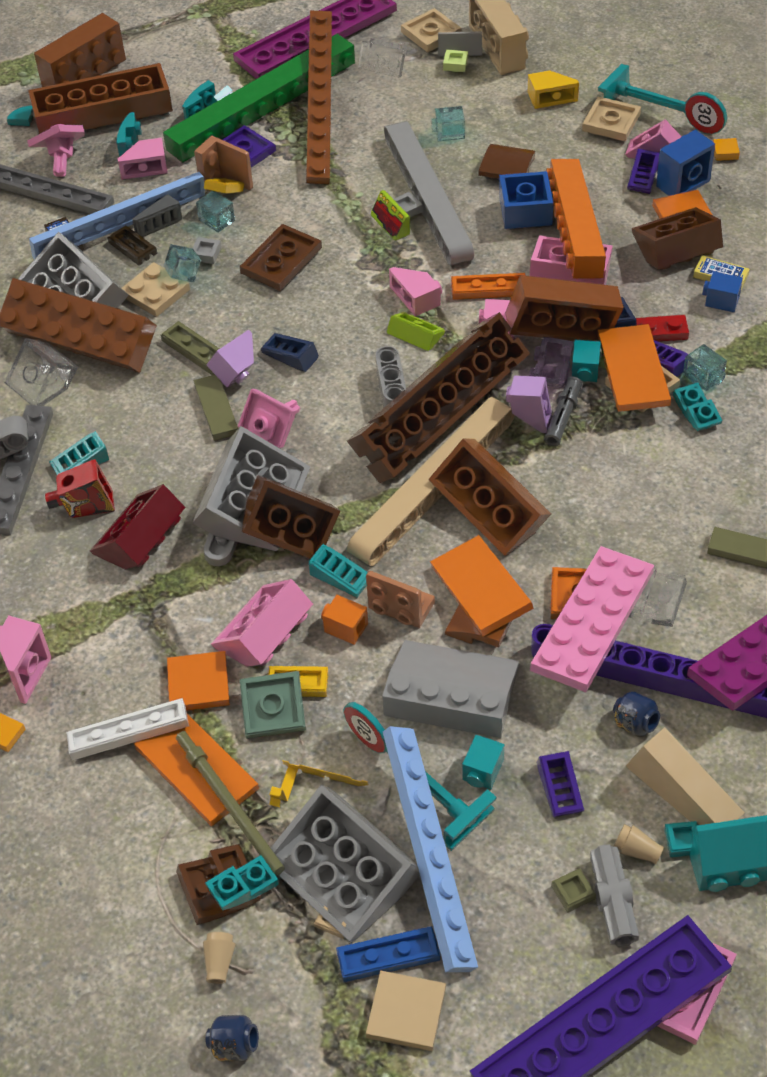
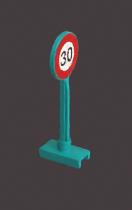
M620 64L598 87V91L604 93L603 98L615 100L619 95L624 97L631 96L684 112L689 123L696 130L704 134L713 135L719 133L727 123V111L716 96L707 92H697L684 102L633 87L629 80V66L625 64Z
M349 702L345 705L343 709L344 717L354 734L371 750L377 753H388L383 736L385 729L377 718L356 702ZM425 771L431 795L455 819L444 829L443 834L445 846L452 851L494 811L495 808L491 804L496 801L497 797L487 789L470 806H467L461 799H456Z

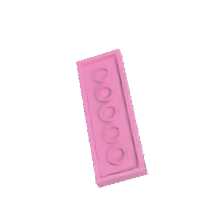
M600 546L532 660L530 671L587 692L652 576L654 565Z

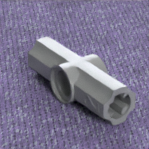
M610 844L601 845L590 851V861L596 880L597 906L599 912H603L610 945H616L617 947L629 946L639 939L632 909L633 894L629 879L624 876L618 848Z

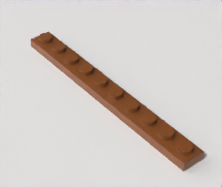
M310 10L306 183L312 184L330 183L332 11Z

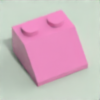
M8 615L3 626H0V653L20 703L26 704L52 657L40 624Z

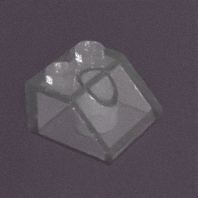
M25 338L4 383L30 405L44 406L68 389L78 366L48 342Z

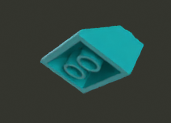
M767 815L696 826L689 857L699 891L710 890L711 892H719L730 886L741 885L743 887H751L759 882L767 881Z

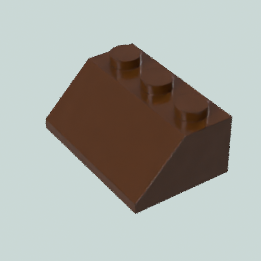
M697 207L631 228L632 234L646 262L661 270L670 268L672 264L688 262L693 257L714 253V250L723 248L721 219Z
M257 475L246 502L242 532L311 559L322 544H327L340 510L330 503Z

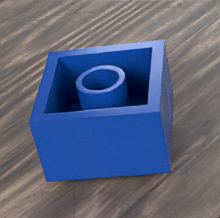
M695 129L669 145L664 146L660 149L656 187L670 196L694 191L708 183L711 179L715 143Z
M547 171L499 175V199L504 229L540 227L553 224V198Z

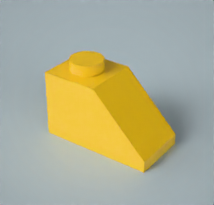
M550 70L528 74L527 93L535 109L578 101L579 81Z

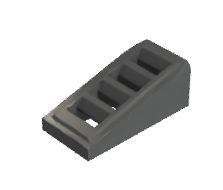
M168 194L132 218L134 231L141 237H144L182 219L180 203Z

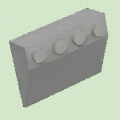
M60 232L53 237L18 278L25 282L114 308H118L129 295Z
M240 426L225 445L192 523L216 537L277 551L279 546L242 532L248 496L257 475L301 492L310 466Z
M404 640L389 672L383 692L384 716L501 738L519 661Z
M322 784L271 847L285 867V870L279 876L350 942L356 940L403 897L420 876L417 863L338 793ZM342 922L347 924L346 927L342 925Z

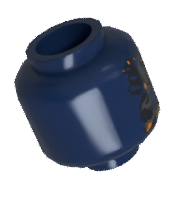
M633 691L626 693L623 697L618 698L614 704L613 712L616 725L634 735L643 736L651 733L659 724L660 712L656 702Z
M221 1015L213 1021L211 1028L207 1029L205 1042L207 1048L211 1049L215 1059L219 1061H244L250 1057L252 1052L256 1051L259 1043V1032L256 1024L252 1023L250 1018L245 1015Z

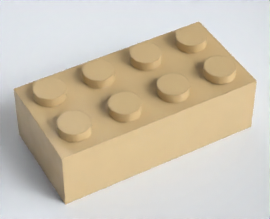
M469 0V26L473 32L482 31V47L500 75L525 69L526 59H528L526 41L529 39L527 28L523 27L520 23L518 15H515L512 11L510 3H507L505 0Z

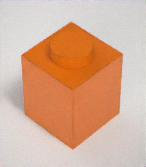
M336 595L331 603L325 605L321 614L324 632L355 645L368 625L367 607Z

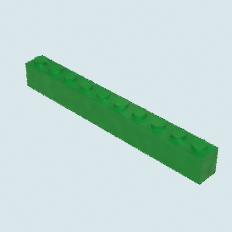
M339 34L332 36L331 77L355 64L354 45ZM309 50L164 131L166 151L183 163L194 157V151L209 137L214 136L223 140L242 126H248L308 91Z

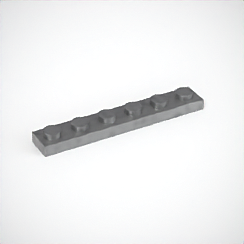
M0 164V189L88 214L103 210L114 204L112 195Z
M26 405L22 417L28 423V445L25 449L7 457L0 476L1 535L12 534L54 414L52 407Z

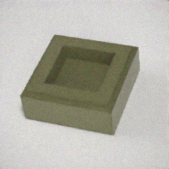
M580 868L552 881L551 887L567 913L596 899V893Z

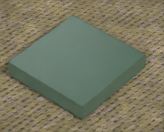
M299 671L240 679L246 739L306 731Z

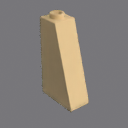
M665 727L649 740L626 765L632 773L690 822L697 821V826L737 820L745 813Z

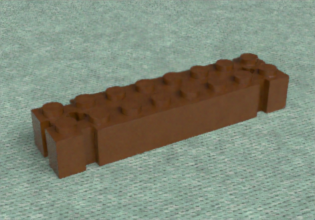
M500 312L483 320L471 331L472 334L459 341L368 422L369 425L359 429L347 440L359 458L366 456L371 462L366 467L379 483L398 475L408 465L407 461L415 459L509 374L511 372L509 369L517 366L530 354L518 337L512 339L508 332L512 328Z

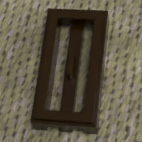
M126 225L107 237L110 245L138 266L142 264V259L147 261L150 259V254L153 256L157 254V249L154 245ZM135 243H137L139 246H141V247H142L143 249H145V250H142L141 248H139L137 245H135Z

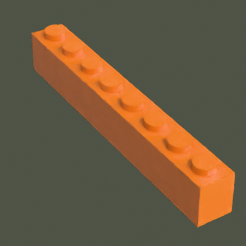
M551 159L550 168H546L553 198L554 217L557 218V229L560 230V242L563 243V254L566 256L567 269H571L573 279L604 278L606 254L579 159Z

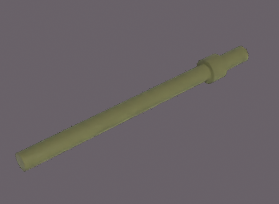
M186 731L177 734L176 740L186 752L188 762L193 768L199 770L276 876L281 874L285 867L208 763L206 753L200 746L194 744Z

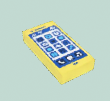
M702 255L694 270L693 278L710 281L713 271L743 277L742 290L750 269Z

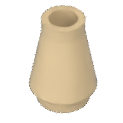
M625 824L614 844V847L620 850L619 854L650 861L654 864H657L664 849L663 846L656 843L634 825L630 827Z
M210 932L207 934V939L203 941L207 972L206 982L212 984L226 983L228 969L236 946L233 942L232 934Z

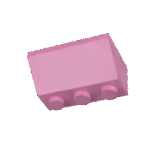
M539 235L531 258L529 276L606 285L613 245L603 244L606 254L604 278L573 279L571 269H567L566 256L563 254V243L560 242V238Z
M292 579L263 585L211 645L218 651H225L227 656L246 667L263 666L273 657L272 652L274 649L289 639L291 636L289 632L293 627L299 625L307 618L308 614L306 612L313 603Z

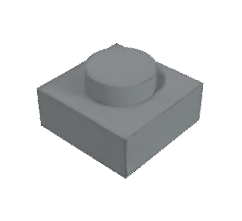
M410 192L394 198L410 218L423 212V204Z
M197 237L190 252L191 261L214 264L221 250V241Z

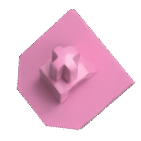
M57 124L50 127L51 129L27 140L29 147H47L49 155L54 157V176L64 177L66 175L67 158L72 157L73 142L85 136L83 125Z
M251 389L238 427H244L281 449L285 445L295 415L300 411V406L297 405L296 400L283 404L257 389Z

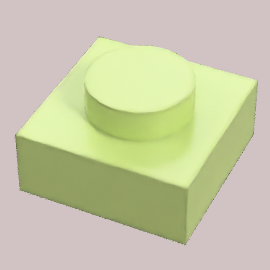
M446 50L443 71L465 72L468 51Z

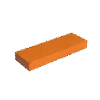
M525 273L451 276L452 299L512 297L520 275H526Z

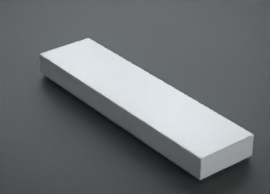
M183 698L66 732L68 751L72 761L188 727V717Z

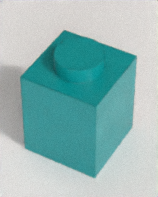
M575 340L571 377H577L584 382H597L601 342Z
M475 735L462 763V780L467 781L473 787H484L491 790L504 762L505 744Z

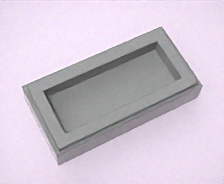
M482 31L438 32V56H445L446 50L468 51V56L482 55Z

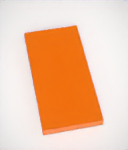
M649 324L598 330L597 337L598 341L601 342L600 348L617 411L670 406L671 397Z
M479 535L430 561L436 574L482 636L534 609L531 600Z
M187 714L188 727L137 741L134 745L136 750L212 827L229 812L199 770L193 768L188 762L186 752L176 740L177 734L186 731L194 744L203 749L208 756V763L239 805L259 790V785Z

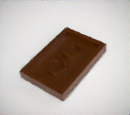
M281 224L239 266L240 274L281 291L321 250L322 240Z

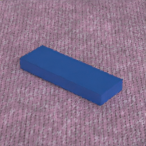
M432 926L336 947L343 983L379 975L380 971L393 972L440 961V953Z

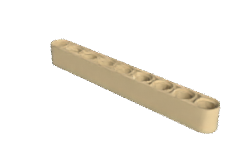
M493 397L488 398L352 536L347 546V552L369 566L377 564L443 495L428 479L463 438L476 439L487 450L511 425L515 417L512 414L511 407Z

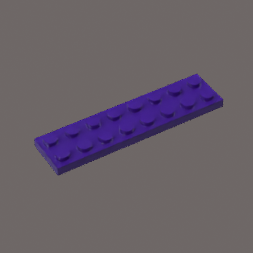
M687 915L472 1068L470 1075L471 1077H588L732 971V966L690 916Z

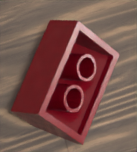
M164 484L139 493L91 548L90 552L125 570L135 566L139 568L149 559L148 553L150 550L156 548L166 538L164 533L168 528H173L181 520L179 515L186 507Z

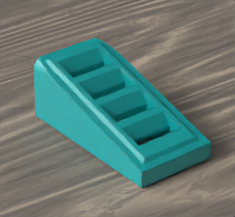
M95 431L57 455L49 463L56 475L94 459H96L98 465L109 460L105 444ZM66 463L68 468L64 470L62 465Z
M322 544L309 561V573L311 576L356 598L367 586L366 574L368 572L329 546ZM334 566L337 567L334 572L331 571ZM344 572H348L344 578H341ZM355 576L358 577V579L353 585L350 584L351 580Z

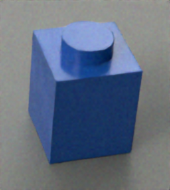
M713 271L710 281L706 280L703 287L702 295L706 296L705 306L735 313L741 293L743 277Z

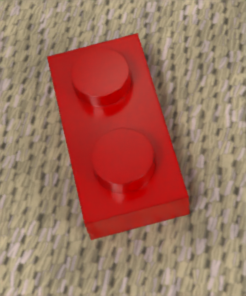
M685 315L636 318L637 325L649 324L653 340L657 342L688 340L689 329Z

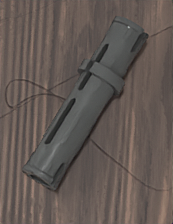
M577 377L567 378L563 392L558 395L556 400L557 407L547 433L544 436V441L550 446L560 445L571 412L577 406V396L582 388V381Z

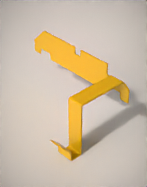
M282 760L283 764L288 766L281 788L272 786L269 794V805L280 808L281 800L288 801L298 769H301L303 773L323 778L326 776L331 780L355 786H367L369 784L368 781H358L348 776L300 764L298 766Z

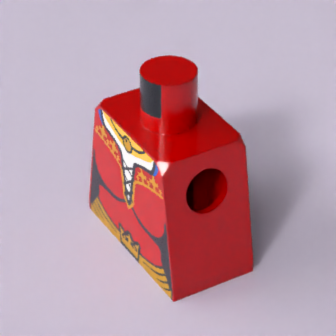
M96 459L59 473L56 476L57 490L45 493L49 509L64 506L72 518L115 511L113 490Z

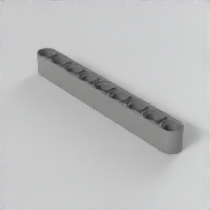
M408 121L384 126L387 145L413 196L423 204L422 214L447 263L451 266L474 260L472 243Z

